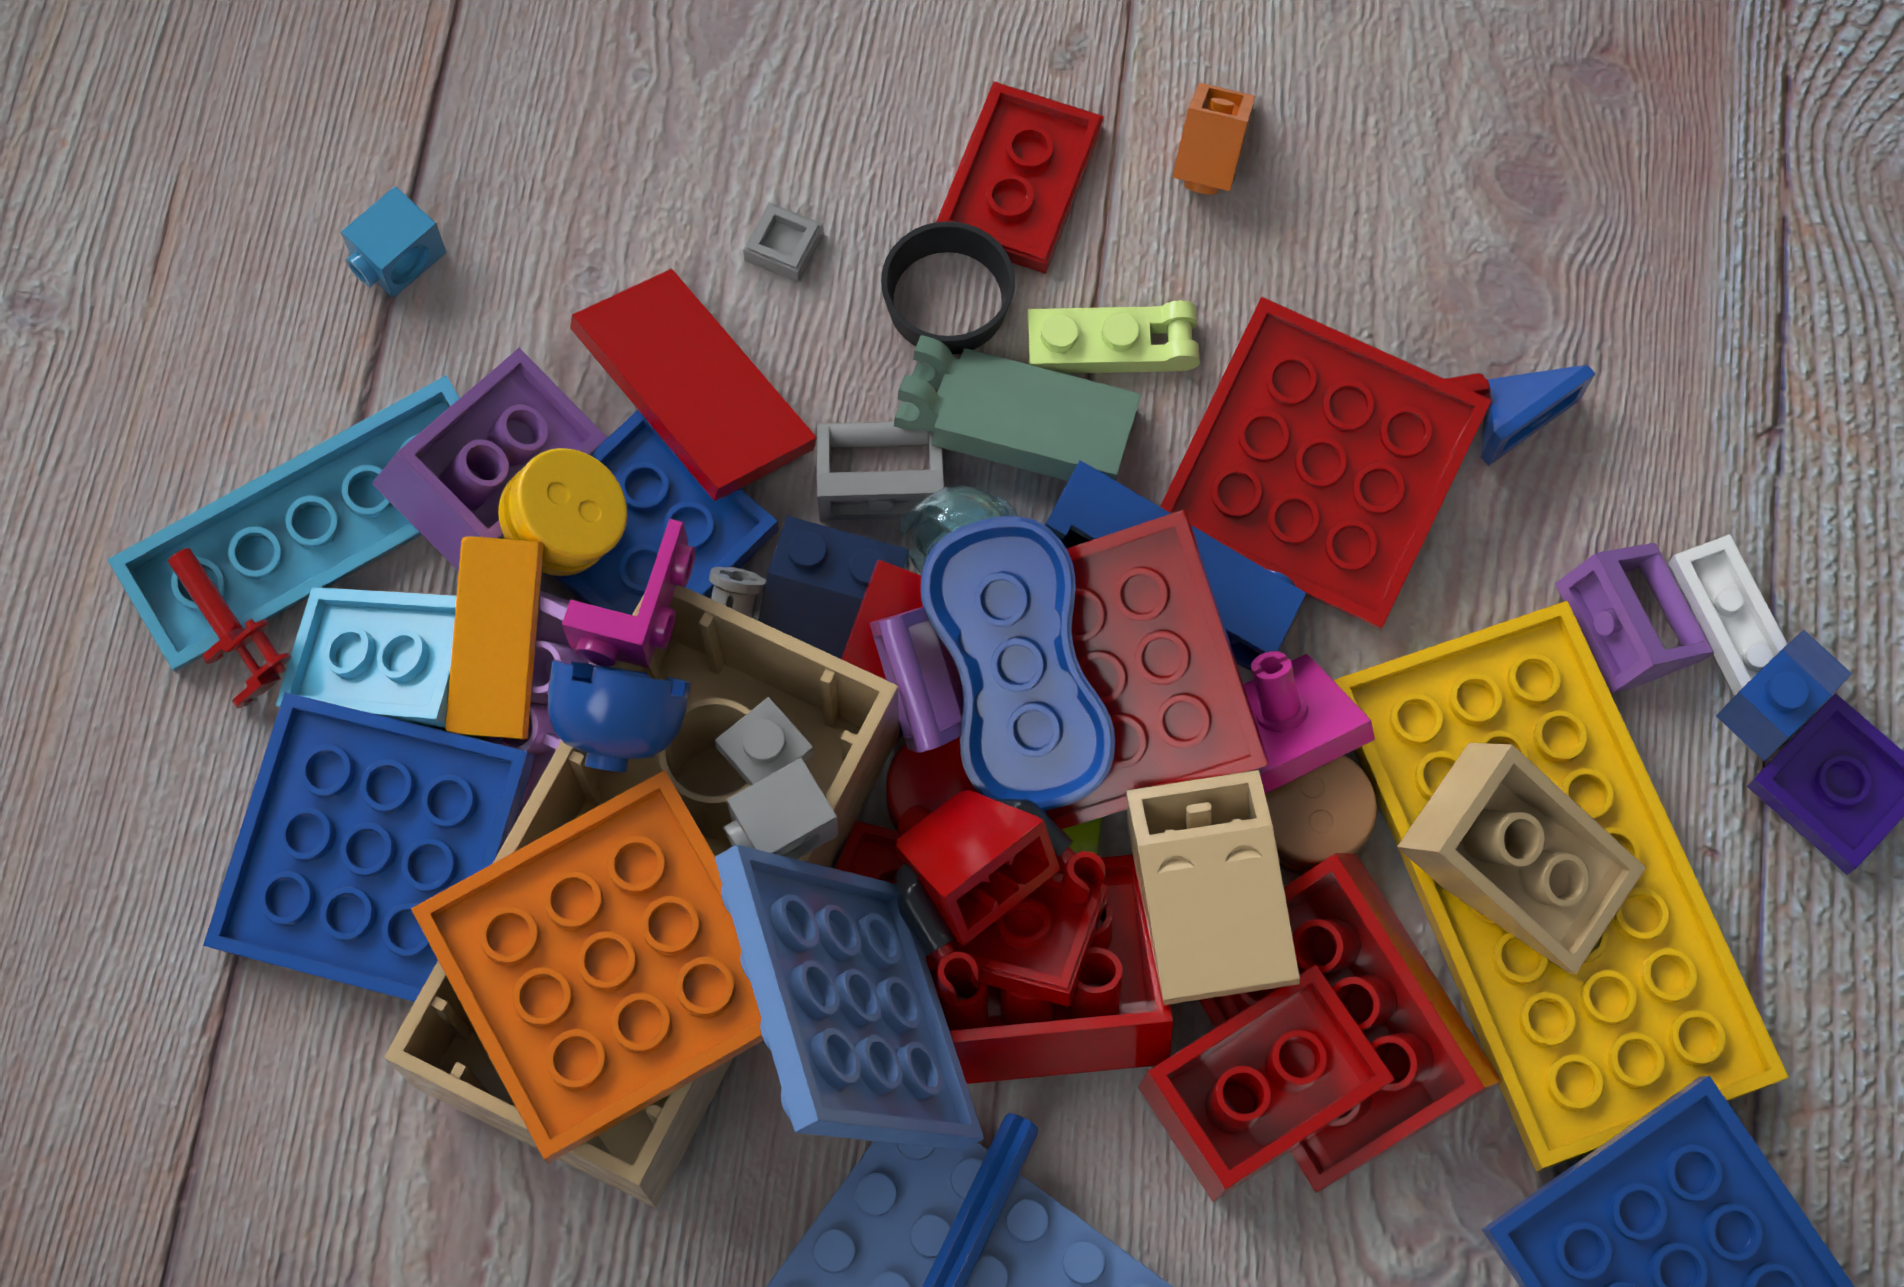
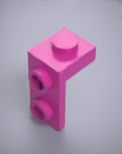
M669 519L637 616L574 600L569 601L562 627L570 648L575 649L577 656L585 661L601 666H614L617 660L649 669L656 647L661 649L667 647L675 622V609L669 608L676 585L682 587L687 585L695 560V547L688 546L684 522Z

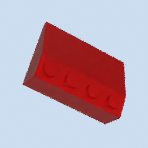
M1334 853L1284 887L1299 975L1317 965L1395 1079L1386 1087L1290 1151L1315 1193L1362 1167L1502 1082L1357 853ZM1280 987L1200 999L1199 1002L1216 1028Z
M1133 855L1101 857L1105 865V877L1102 884L1108 885L1107 901L1069 1007L979 982L976 989L971 980L948 974L946 979L953 985L957 994V1001L950 1002L939 992L938 971L930 970L966 1084L1156 1066L1170 1057L1173 1028L1170 1004H1163ZM1060 867L1061 870L1058 873L1064 874V870ZM1077 875L1078 878L1091 881L1090 878L1085 875Z

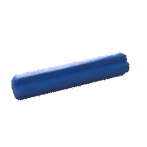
M1008 1113L1004 1116L922 1287L966 1286L1037 1137L1038 1127L1030 1120L1013 1113Z

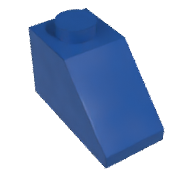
M1803 630L1770 660L1726 704L1716 717L1765 761L1839 689L1852 673Z

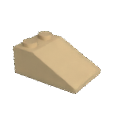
M1468 743L1397 846L1398 849L1441 887L1566 972L1572 974L1578 972L1646 869L1637 858L1512 744Z

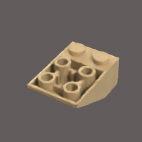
M1259 770L1126 790L1128 835L1163 1004H1175L1300 984L1274 830Z

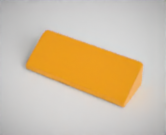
M465 536L462 538L445 725L447 732L528 739L544 543Z

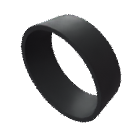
M935 222L912 230L893 246L883 265L881 289L891 320L898 332L907 341L916 346L921 335L931 337L945 344L953 355L963 353L964 348L974 350L985 344L996 334L1004 321L1013 298L1015 274L1005 249L985 231L960 222ZM946 252L963 254L979 261L993 274L999 285L1002 300L1000 311L987 324L966 334L944 336L931 334L916 328L907 322L894 307V292L897 282L904 271L914 262L932 254Z

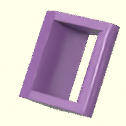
M1656 543L1595 553L1555 583L1564 601L1568 600L1611 694L1632 689L1703 661L1714 653ZM1641 568L1681 644L1680 647L1664 649L1625 575L1626 572Z
M917 608L869 623L886 680L898 685L899 722L907 749L918 753L940 747L962 736L961 723L964 697L959 672L947 647L931 626L925 608Z

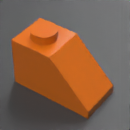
M1199 82L1188 107L1172 178L1184 180L1185 188L1201 194H1218L1219 189L1231 191L1256 96Z

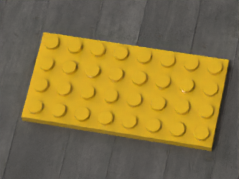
M1568 600L1333 680L1372 722L1375 740L1357 748L1356 752L1372 784L1377 801L1397 846L1468 743L1512 744L1646 867L1578 972L1572 974L1566 972L1441 887L1398 849L1484 1052L1502 1080L1498 1085L1536 1172L1593 1152L1699 1077L1710 1076L1727 1102L1789 1078Z

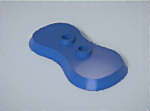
M1020 516L994 517L973 522L954 530L938 541L931 549L924 563L921 574V599L931 626L947 647L959 671L964 697L960 753L962 764L969 780L981 795L991 799H1029L1036 803L1043 811L1075 803L1090 795L1101 786L1109 774L1113 762L1115 735L1114 727L1105 705L1087 681L1076 658L1071 632L1076 586L1074 567L1069 553L1061 540L1049 527L1034 519Z

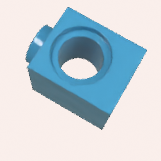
M396 186L341 231V235L350 253V256L345 261L351 271L366 286L371 287L377 283L392 298L397 296L447 253L436 222Z

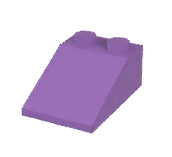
M519 347L403 446L372 484L459 571L460 549L463 537L475 536L499 539L504 537L498 515L501 494L509 480L532 458L544 451L556 448L574 449L590 455L607 437Z

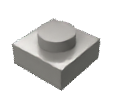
M769 697L715 739L716 748L749 786L799 758H802L805 763L814 756L813 746Z

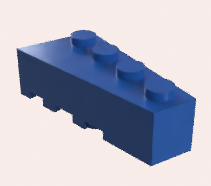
M1079 460L1045 526L1051 529L1067 549L1171 513ZM1191 525L1236 663L1251 671V663L1259 655L1271 651L1280 652L1299 613L1306 592L1297 588L1294 582L1287 576L1277 571L1263 568Z

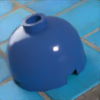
M553 660L548 685V714L553 730L566 745L587 753L585 766L601 770L627 772L629 759L652 758L669 747L680 731L686 713L691 683L668 676L666 680L649 678L648 673L572 661L570 665L560 660Z

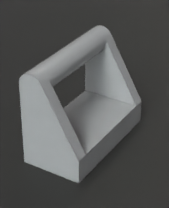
M894 422L817 424V499L819 520L943 517L944 482L942 448L931 445L933 432L923 429L915 431L894 427ZM928 445L929 470L831 473L830 448Z

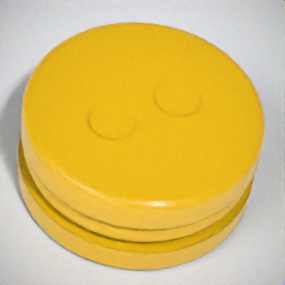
M556 448L544 451L532 458L509 480L500 497L498 515L505 539L544 543L543 573L555 576H570L589 569L617 545L627 523V504L619 482L612 472L599 460L578 450Z

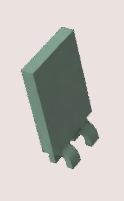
M923 335L920 336L913 360L918 362L912 376L904 375L898 390L897 399L901 400V403L895 415L894 427L914 431L920 429L933 432L931 444L933 446L1069 481L1079 460L1113 480H1117L1137 415L1141 393L964 348L961 358L958 359L952 355L950 349L941 341Z

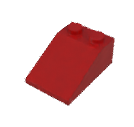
M1317 965L1299 975L1300 984L1276 989L1148 1070L1138 1086V1089L1212 1202H1215L1395 1080Z

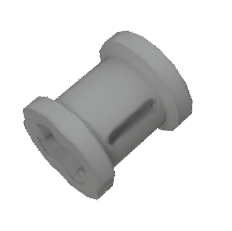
M713 567L709 575V581L714 585L711 599L729 608L732 607V609L752 618L757 595L764 593L766 579L744 569Z

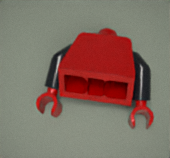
M971 790L960 791L933 812L921 805L913 806L902 815L899 821L898 833L900 837L896 841L895 850L902 866L895 873L894 877L899 914L924 955L927 957L933 954L938 962V989L940 994L950 1002L957 1001V994L953 985L946 979L948 974L953 971L965 972L970 976L972 984L976 989L978 988L979 975L976 960L967 953L955 952L950 942L956 939L963 946L1060 871V867L1064 870L1061 880L1063 894L1070 901L1078 904L1087 902L1090 890L1085 881L1078 878L1077 875L1081 874L1089 877L1098 887H1101L1105 877V865L1101 857L1087 851L1075 853L1069 847L1073 840L1036 803L1029 799H991Z

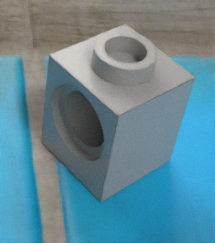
M802 758L795 760L726 799L733 822L723 828L732 846L737 844L799 859L839 836L837 816Z

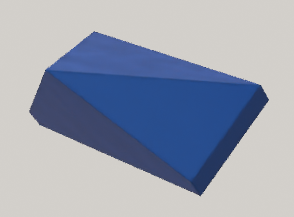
M1588 365L1488 379L1492 401L1484 416L1481 458L1488 466L1579 402L1596 373Z

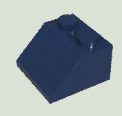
M786 516L767 572L758 621L841 659L876 561L882 560L909 570V549Z

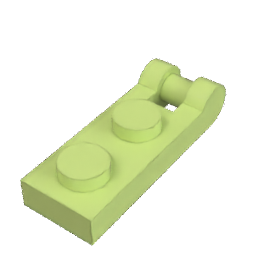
M1179 300L1166 303L1163 306L1028 309L1029 365L1063 374L1188 371L1198 367L1200 364L1199 344L1192 339V330L1198 325L1197 308L1192 302ZM1168 333V342L1166 344L1151 345L1150 334Z

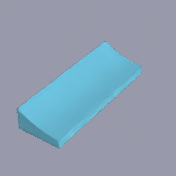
M447 375L107 559L173 671L176 672L200 659L208 649L220 640L167 562L178 551L185 548L191 549L242 627L247 628L245 622L253 619L255 623L263 619L268 621L308 599L312 587L327 588L422 535L382 495L372 482L403 446L460 399Z

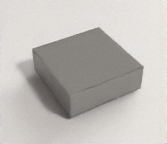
M769 202L743 250L744 260L799 282L824 235L823 224Z

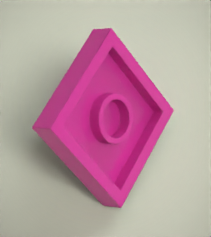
M1271 651L1259 655L1251 663L1254 679L1245 683L1244 687L1269 760L1267 766L1251 771L1259 770L1265 794L1375 740L1372 722L1369 717L1307 653L1290 661V659L1287 660V656L1284 653Z

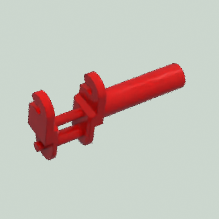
M182 549L172 555L167 562L220 639L202 657L207 664H211L223 658L224 655L222 653H230L237 650L253 674L245 681L247 687L232 700L237 709L245 707L253 702V697L264 694L281 680L279 674L287 670L284 665L292 656L289 652L278 654L264 633L269 626L267 619L256 623L253 619L245 622L247 628H243L191 549ZM252 641L267 661L261 668L246 648Z

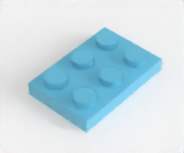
M312 587L276 706L280 708L284 692L413 724L446 728L456 596Z

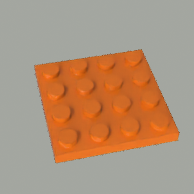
M666 770L661 771L411 908L547 1164L763 1041L760 1030L761 1015L752 984L745 975L741 965L740 955L742 950L732 916L722 900V882L715 856Z

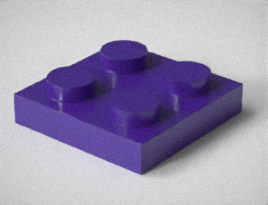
M1835 693L1746 787L1848 875L1865 860L1904 817V751Z

